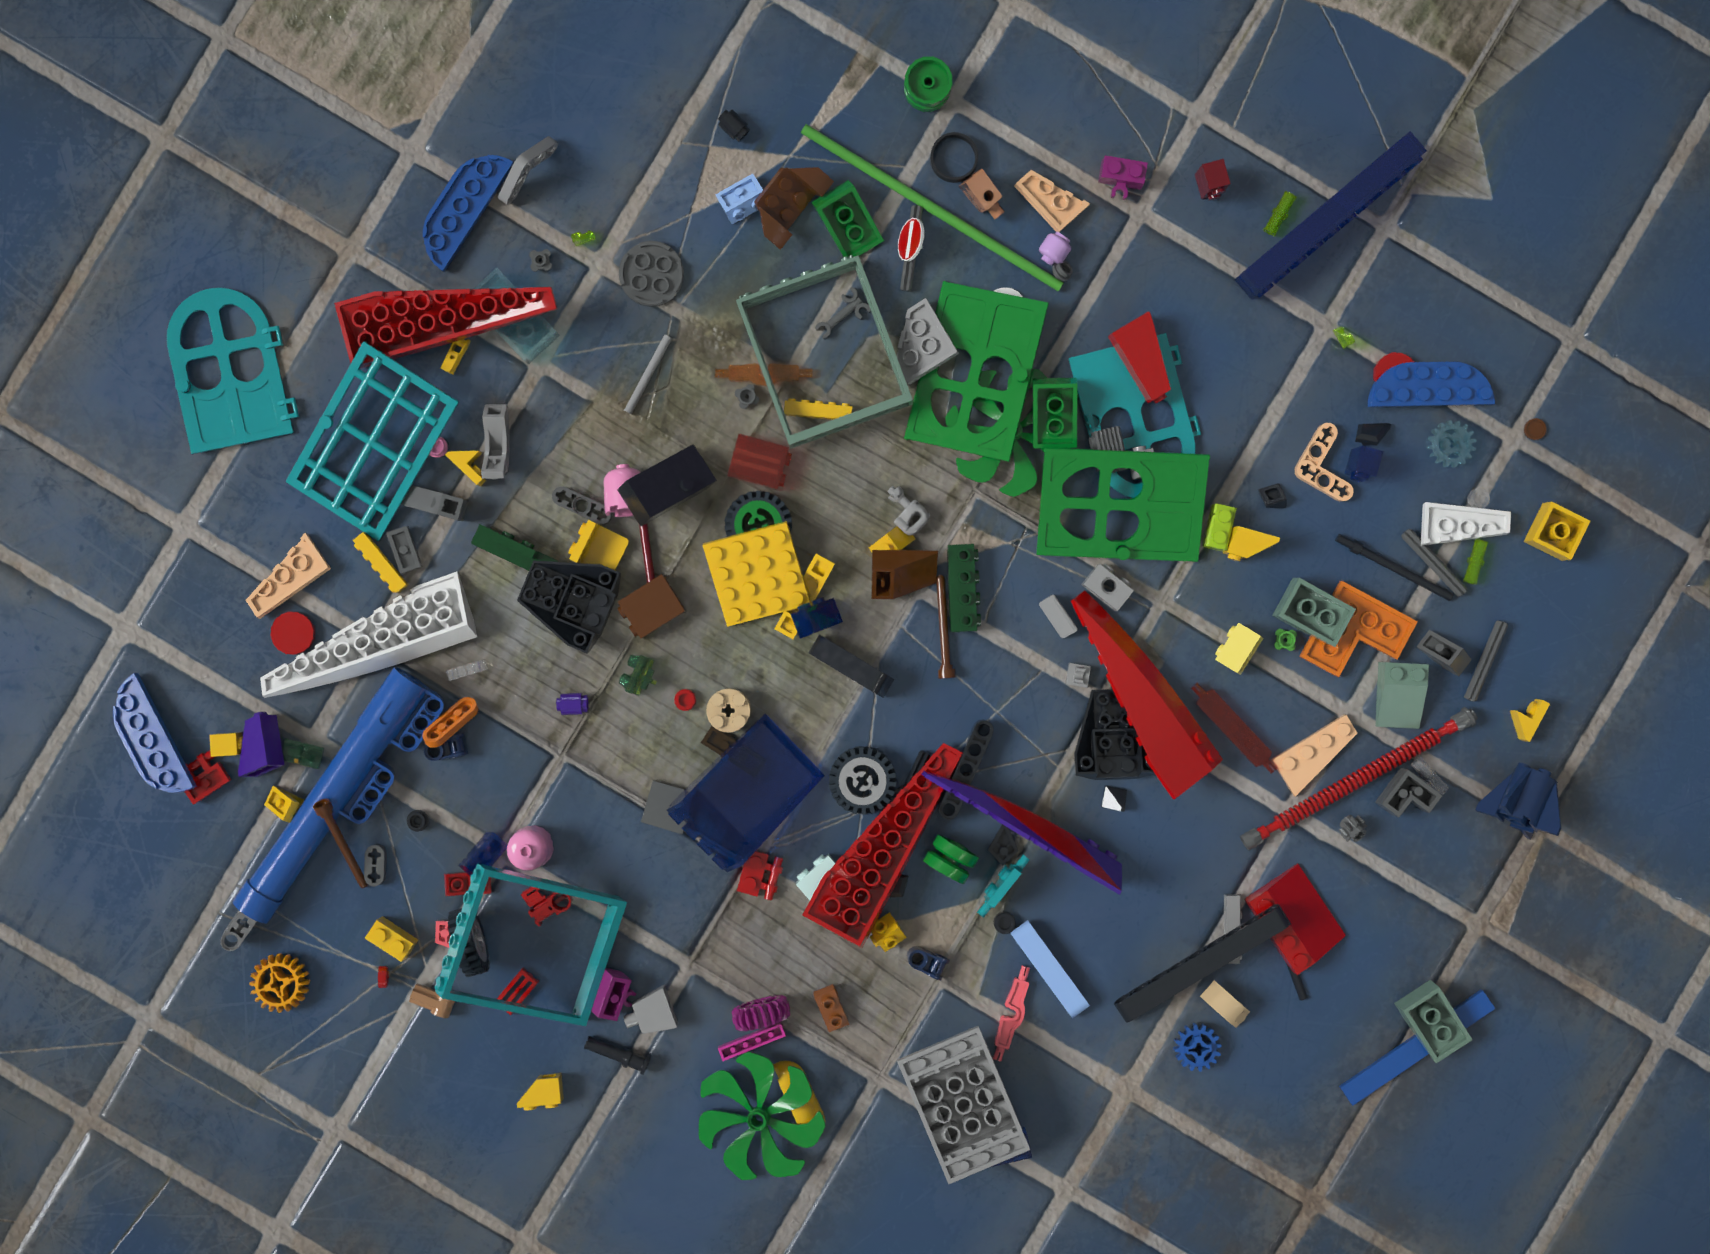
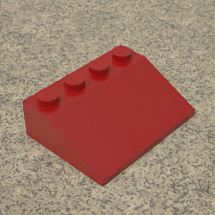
M1298 863L1244 899L1255 916L1275 904L1280 905L1291 924L1270 939L1296 975L1315 964L1346 936Z

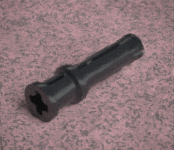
M591 1036L588 1037V1041H586L584 1046L585 1050L587 1049L622 1063L624 1068H633L644 1075L651 1056L645 1057L635 1053L633 1049L626 1051Z

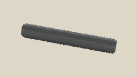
M917 205L912 206L910 219L916 218L921 220L923 208ZM916 257L911 261H904L900 286L902 291L912 290Z
M1407 529L1401 535L1403 540L1456 596L1459 597L1466 593L1467 587L1427 545L1421 546V539L1412 529Z
M1496 621L1464 695V698L1476 702L1508 628V624L1503 621Z

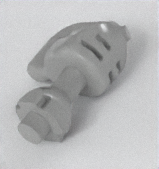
M891 486L887 491L890 494L888 499L900 503L905 508L894 520V524L905 534L915 535L927 524L930 513L917 500L910 502L905 497L904 490L900 486L897 488ZM914 516H919L920 519L910 527V520Z

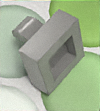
M1069 663L1065 684L1088 688L1091 666Z

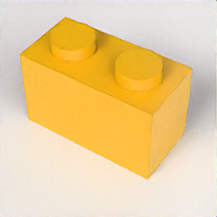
M383 916L376 920L365 937L366 940L400 962L409 956L418 942L417 938Z

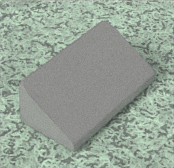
M1050 595L1039 603L1040 608L1061 638H1065L1077 631L1078 628L1055 595Z

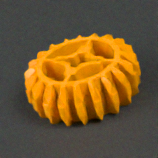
M278 953L276 957L271 954L268 956V960L265 958L260 960L261 965L257 964L254 967L256 972L251 973V977L255 980L249 983L250 986L255 987L251 994L257 993L258 995L255 998V1002L262 1000L261 1008L269 1005L268 1009L270 1012L276 1008L278 1013H281L283 1009L290 1011L292 1006H299V1001L305 999L303 993L309 992V989L304 986L310 983V980L304 979L309 972H302L301 970L305 967V964L298 966V958H294L291 961V954L283 957L282 953ZM279 966L288 969L292 974H285ZM270 968L271 979L269 983L265 984V975ZM276 981H282L283 985H278ZM295 981L294 993L289 997V985ZM268 991L275 992L278 998L270 995Z

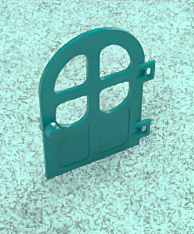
M210 288L189 296L177 307L167 329V347L191 454L292 434L294 431L291 419L299 417L295 397L286 399L275 347L283 345L279 326L270 327L262 309L248 296L232 289ZM226 305H235L244 310L256 326L255 335L231 341L226 340L220 310ZM205 311L209 317L213 343L207 346L184 349L181 345V335L186 321L194 312ZM276 331L278 341L274 342L271 332ZM259 348L264 361V368L261 374L249 382L236 379L231 366L230 354L240 350ZM215 356L218 359L221 371L220 383L210 390L195 387L189 380L187 364L192 360ZM292 403L294 411L291 414L288 409V404Z
M1166 333L1157 335L1171 390L1165 393L1167 397L1163 400L1172 407L1175 422L1173 426L1152 432L1146 430L1141 414V407L1146 400L1114 347L1068 359L1073 378L1077 379V393L1089 438L1092 437L1091 433L1101 430V419L1108 410L1118 407L1129 413L1134 429L1132 437L1123 439L1125 450L1140 446H1146V449H1151V444L1154 442L1177 437L1181 441V453L1195 454L1194 436L1201 435L1197 416L1188 417L1175 366L1183 363L1178 345L1170 347ZM1171 351H1175L1177 361H1173ZM1194 421L1196 429L1195 432H1192L1190 422ZM1117 472L1111 473L1110 486L1118 493L1134 498L1141 492L1142 483L1133 484L1123 479Z

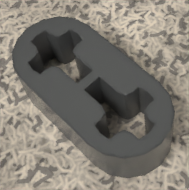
M374 844L365 851L364 878L370 886H378L386 879L387 852L380 844ZM375 849H377L378 853H381V856L377 857V863H375V857L371 856V852L375 851ZM375 867L376 873L380 875L376 882L374 878L370 877V874L374 873Z

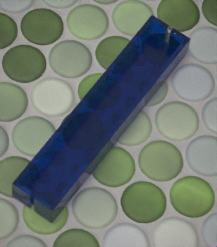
M1409 131L1235 279L1237 284L1250 299L1256 295L1260 298L1274 286L1271 282L1277 284L1290 273L1288 268L1293 270L1307 259L1305 254L1309 257L1324 244L1321 240L1324 242L1328 241L1424 159L1421 156L1427 150L1413 133Z

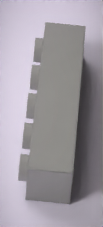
M1224 894V934L1240 925V919H1242V911H1240L1242 898L1238 894ZM1242 955L1228 964H1240Z

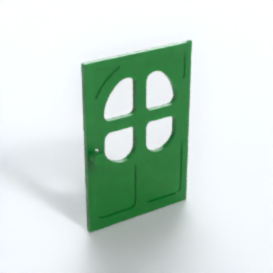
M943 281L935 313L956 349L965 350L970 354L972 359L968 379L965 382L939 377V367L918 379L904 439L1010 462L1049 303ZM990 358H1003L1012 367L1011 383L1005 391L979 385L983 365ZM937 389L959 393L963 396L957 423L953 427L942 426L933 412L932 394ZM977 398L1003 403L1004 411L991 428L978 434L969 431L968 424L974 401Z
M1044 448L1036 555L1198 562L1210 455ZM1088 467H1096L1100 470L1098 493L1095 497H1073L1063 494L1062 486L1064 482L1075 472ZM1129 468L1135 470L1140 475L1142 490L1136 497L1132 499L1110 497L1111 473L1114 469ZM1067 508L1095 510L1096 517L1093 537L1083 539L1070 533L1060 522L1061 512ZM1111 510L1132 511L1137 515L1139 519L1138 528L1130 538L1126 540H1110L1106 538L1107 515Z

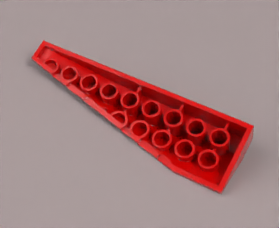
M552 287L374 291L334 303L350 364L363 341L390 358L397 359L558 309ZM367 354L360 368L369 367L374 358Z
M945 743L939 747L920 771L911 778V781L901 789L892 802L883 809L865 829L863 834L854 841L845 854L826 872L802 916L863 948L945 789L921 774L923 771H927L951 779L963 754L962 752Z

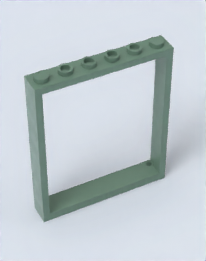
M853 255L846 256L841 259V262L836 264H824L821 266V269L814 272L812 270L805 271L800 274V277L794 279L792 277L780 281V284L775 286L766 285L760 288L759 292L753 294L747 292L744 295H740L739 299L736 300L790 449L913 405L912 396L859 255L855 257ZM855 270L902 395L792 435L746 309Z

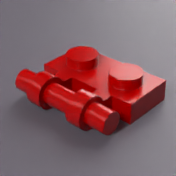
M210 750L199 754L197 759L190 764L186 763L197 785L194 789L185 791L193 805L232 780L220 762L213 766L211 765L210 760L216 756L211 757ZM202 766L204 772L195 776L193 771Z
M748 848L737 891L758 897L759 890L764 889L766 890L764 899L773 900L774 893H777L778 889L777 881L779 874H782L783 858L775 856L773 864L768 863V853ZM765 870L771 871L768 883L762 881Z

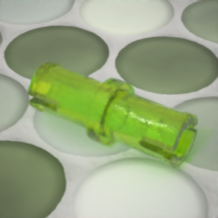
M1287 191L1284 192L1277 207L1272 209V216L1264 227V232L1271 236H1276L1282 222L1287 220V213L1292 204L1297 199L1295 195Z
M1474 540L1471 556L1467 558L1468 567L1463 579L1464 582L1477 584L1481 566L1483 567L1485 564L1483 559L1488 545L1487 541Z

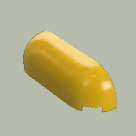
M779 1061L773 1064L783 1094L786 1093L790 1086L788 1066H794L803 1070L792 1061ZM813 1089L808 1103L791 1110L797 1124L808 1123L818 1111L822 1113L825 1120L824 1113Z

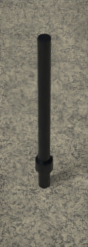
M1341 534L1337 535L1335 541L1349 548L1350 552L1356 555L1360 554L1448 601L1452 599L1453 593L1373 552L1357 540L1353 541Z

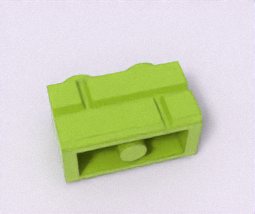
M1217 503L1211 505L1204 534L1206 537L1203 539L1202 547L1222 552L1227 551L1237 508Z

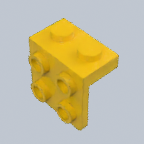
M590 520L587 523L583 522L578 531L580 535L578 542H573L568 554L571 555L569 559L576 563L600 564L616 570L629 544V540Z

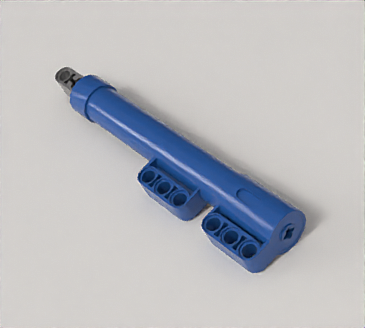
M398 667L392 669L358 718V724L297 810L291 822L288 823L252 877L246 880L233 899V904L238 911L223 932L221 937L222 948L227 951L236 950L257 921L266 924L270 921L283 902L282 898L330 829L324 818L317 816L313 809V805L317 801L325 798L330 800L333 805L332 815L335 821L340 814L357 824L364 823L370 817L394 781L393 768L380 760V756L387 746L392 743L407 752H411L419 746L423 740V731L443 711L444 700L438 693ZM435 699L440 702V706L437 709H431L427 705L428 702ZM423 717L428 723L424 727H419L415 723L416 719ZM411 735L415 738V742L407 745L403 742V738ZM386 771L391 777L383 781L378 777V774ZM373 789L377 791L378 796L376 798H369L366 792ZM361 807L366 813L363 816H357L353 810ZM244 918L248 919L244 924L240 923ZM234 935L238 940L236 942H229L226 936Z

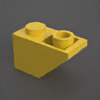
M561 1073L539 1075L520 1098L517 1108L534 1110L537 1106L545 1105V1108L558 1107V1104H561L564 1099Z

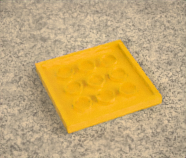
M787 521L703 543L702 546L727 627L811 604Z

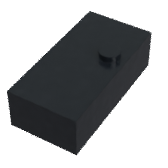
M694 444L626 480L617 491L639 525L643 526L704 492L717 480Z

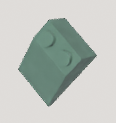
M1292 578L1272 616L1328 645L1336 647L1356 609L1301 578Z
M1378 662L1376 727L1420 728L1428 688L1429 664Z
M1431 980L1394 1003L1435 1063H1438L1472 1041L1471 1036L1440 987Z

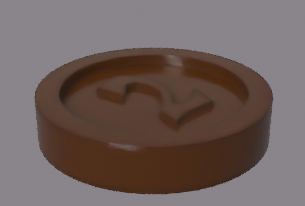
M1530 419L1524 425V434L1531 440L1541 439L1546 434V424L1541 419Z

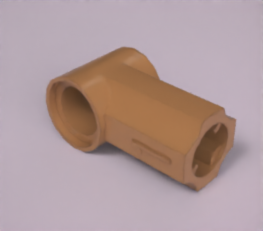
M418 983L415 985L409 1000L413 1004L431 1010L432 1014L441 1018H449L455 1003L452 1000L442 999L435 990Z

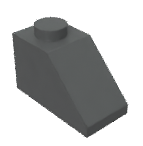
M1431 630L1427 632L1417 645L1420 651L1442 668L1458 677L1472 660L1463 648Z

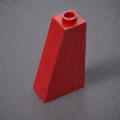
M1148 311L1110 334L1108 338L1147 403L1153 400L1155 403H1158L1167 397L1165 393L1171 390L1152 316Z

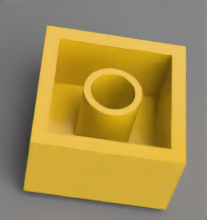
M1552 501L1542 503L1524 542L1561 561L1572 560L1590 520Z

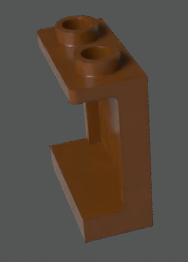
M663 574L618 601L620 607L617 608L623 619L628 618L632 624L629 628L635 637L639 636L640 639H643L651 632L686 612Z

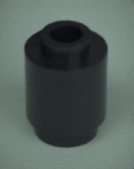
M733 109L730 111L725 110L718 118L720 121L718 126L733 140L736 139L740 142L750 131L747 127L748 124Z

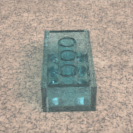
M496 267L474 289L516 287ZM542 315L495 329L528 365L560 336Z

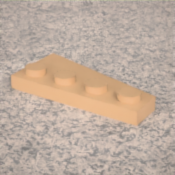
M307 533L303 534L300 542L289 550L285 559L274 567L271 575L264 579L246 599V602L257 618L261 619L331 569Z

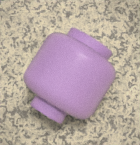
M1059 232L1048 234L1039 247V252L1043 255L1041 259L1051 266L1053 263L1062 264L1071 251L1070 240Z

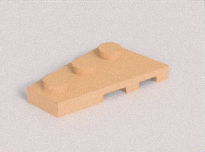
M1030 170L1014 185L1056 232L1062 231L1090 205L1087 201H1081L1074 197L1073 193L1055 186L1052 181L1033 170Z

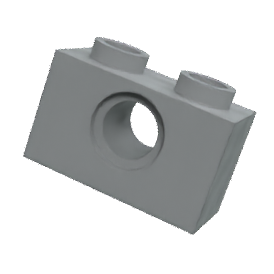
M1104 563L1103 566L1097 564L1081 585L1112 610L1118 611L1134 591L1130 588L1132 584L1123 577L1117 578L1113 574L1115 571ZM1106 580H1111L1114 584V589L1111 592L1105 591L1103 587Z

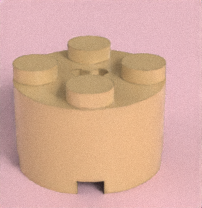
M733 688L722 689L712 695L708 701L707 717L711 725L717 730L728 733L735 732L748 722L751 715V704L746 695L741 691ZM727 704H730L731 708L735 709V712H732L730 716H727V712H723V708H726Z

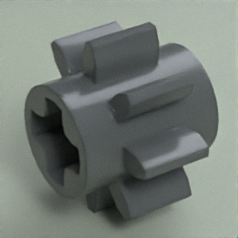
M1348 815L1340 822L1341 829L1339 831L1347 842L1350 839L1357 842L1366 835L1365 828L1367 825L1359 815L1355 818L1352 815Z

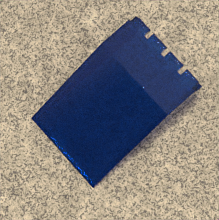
M765 713L707 767L669 805L670 807L667 811L669 812L668 815L678 825L684 820L686 823L682 826V829L693 841L699 836L701 839L696 844L708 856L715 852L716 854L712 860L722 870L724 869L726 872L741 867L825 775Z

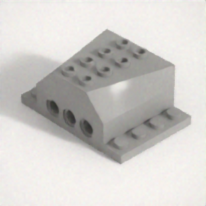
M979 1026L897 1059V1063L948 1184L1030 1150Z

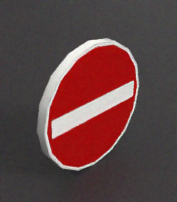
M911 218L905 223L900 232L898 253L904 261L913 260L919 254L920 249L923 248L924 226L920 219Z

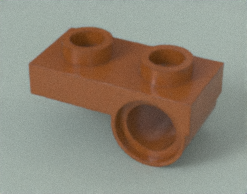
M834 984L813 992L829 1032L849 1025Z

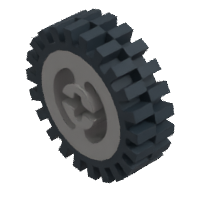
M864 746L846 750L836 759L830 771L829 787L832 796L839 806L853 814L866 815L868 813H875L879 809L881 810L889 803L895 792L896 774L891 761L885 754L875 748ZM859 765L870 766L876 771L879 778L878 784H873L872 775L869 774L866 781L868 784L863 783L859 788L860 791L868 789L872 791L871 794L866 796L853 793L847 785V777L853 778V785L856 788L859 783L857 777L865 775L866 770L854 771V767Z
M462 908L449 912L448 926L450 927V935L455 932L457 926L456 918L459 912L462 911ZM477 914L459 965L466 977L488 972L490 968V961L488 959L490 957L487 952L488 945L485 942L486 937L483 935L484 930L480 926L481 922Z

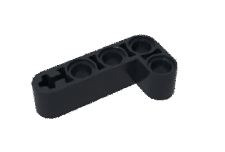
M818 635L808 652L884 698L895 680L821 635Z

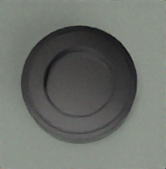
M1003 911L994 917L993 924L999 933L1008 934L1014 930L1016 922L1011 913Z

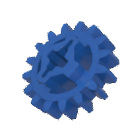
M1193 1023L1191 1029L1185 1025L1186 1031L1184 1033L1178 1031V1034L1181 1036L1180 1039L1174 1038L1178 1046L1173 1047V1050L1179 1052L1175 1057L1177 1060H1182L1181 1064L1183 1067L1189 1064L1191 1071L1197 1067L1199 1072H1202V1066L1210 1069V1062L1217 1063L1214 1057L1221 1056L1217 1048L1222 1047L1219 1042H1215L1219 1039V1036L1217 1034L1212 1035L1214 1032L1212 1028L1206 1030L1205 1024H1201L1200 1028H1198L1197 1024ZM1201 1034L1206 1035L1210 1041L1202 1040ZM1199 1043L1202 1047H1198V1051H1195L1193 1048ZM1185 1053H1187V1055L1192 1054L1194 1061L1188 1059L1185 1056Z

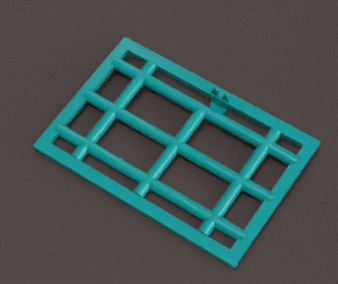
M363 341L285 482L376 539V541H380L459 401ZM368 354L374 360L367 373H365L360 367ZM382 364L403 377L396 391L374 378ZM357 377L362 382L318 461H315L311 458V455L325 430L333 426L332 418L335 416L334 414L352 381ZM410 382L432 395L424 410L403 397ZM369 386L390 398L387 407L370 436L349 423ZM440 400L446 406L439 419L431 414ZM398 404L419 417L399 454L378 441ZM426 423H429L434 427L415 461L412 463L406 458ZM344 431L349 432L366 443L346 479L325 467ZM373 448L394 461L374 498L353 485ZM307 465L312 468V471L304 483L298 478ZM401 467L408 470V473L390 505L387 507L381 502ZM320 474L341 487L334 501L313 488ZM348 492L369 505L362 519L341 506ZM376 511H379L384 515L375 528L369 523Z

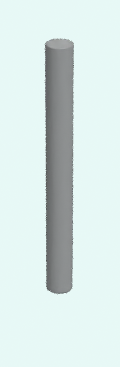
M664 334L624 409L625 412L632 415L670 344L671 337Z

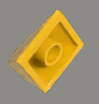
M1240 526L1232 527L1228 549L1223 551V553L1228 555V559L1240 562L1241 559L1249 558L1278 543L1280 538Z

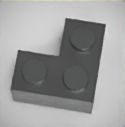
M1400 768L1375 803L1391 815L1400 817L1410 802L1420 810L1430 813L1443 795L1408 769Z

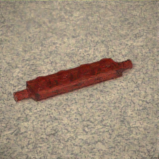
M1198 682L1195 683V686H1192L1191 689L1199 696L1196 705L1255 767L1263 765L1270 774L1273 773L1277 767L1269 759L1272 754L1270 749L1213 689L1205 691Z

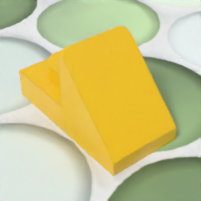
M451 451L445 454L476 485L481 486L486 481V479H482L481 469L476 465L471 466L482 452Z
M896 526L871 545L869 550L871 552L872 550H902L913 542L915 537L905 534Z
M1535 699L1528 705L1526 709L1527 715L1516 710H1510L1519 740L1531 741L1550 705L1548 702Z
M273 786L264 806L281 820L290 823L304 800L277 786Z

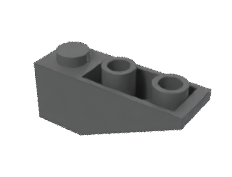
M412 485L401 505L463 522L468 501Z

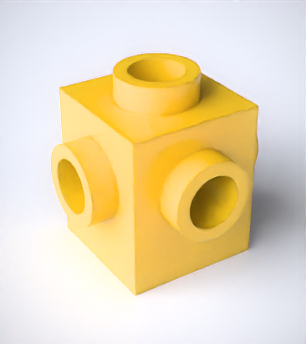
M890 912L877 920L871 931L872 935L869 936L876 947L880 945L885 952L907 938Z

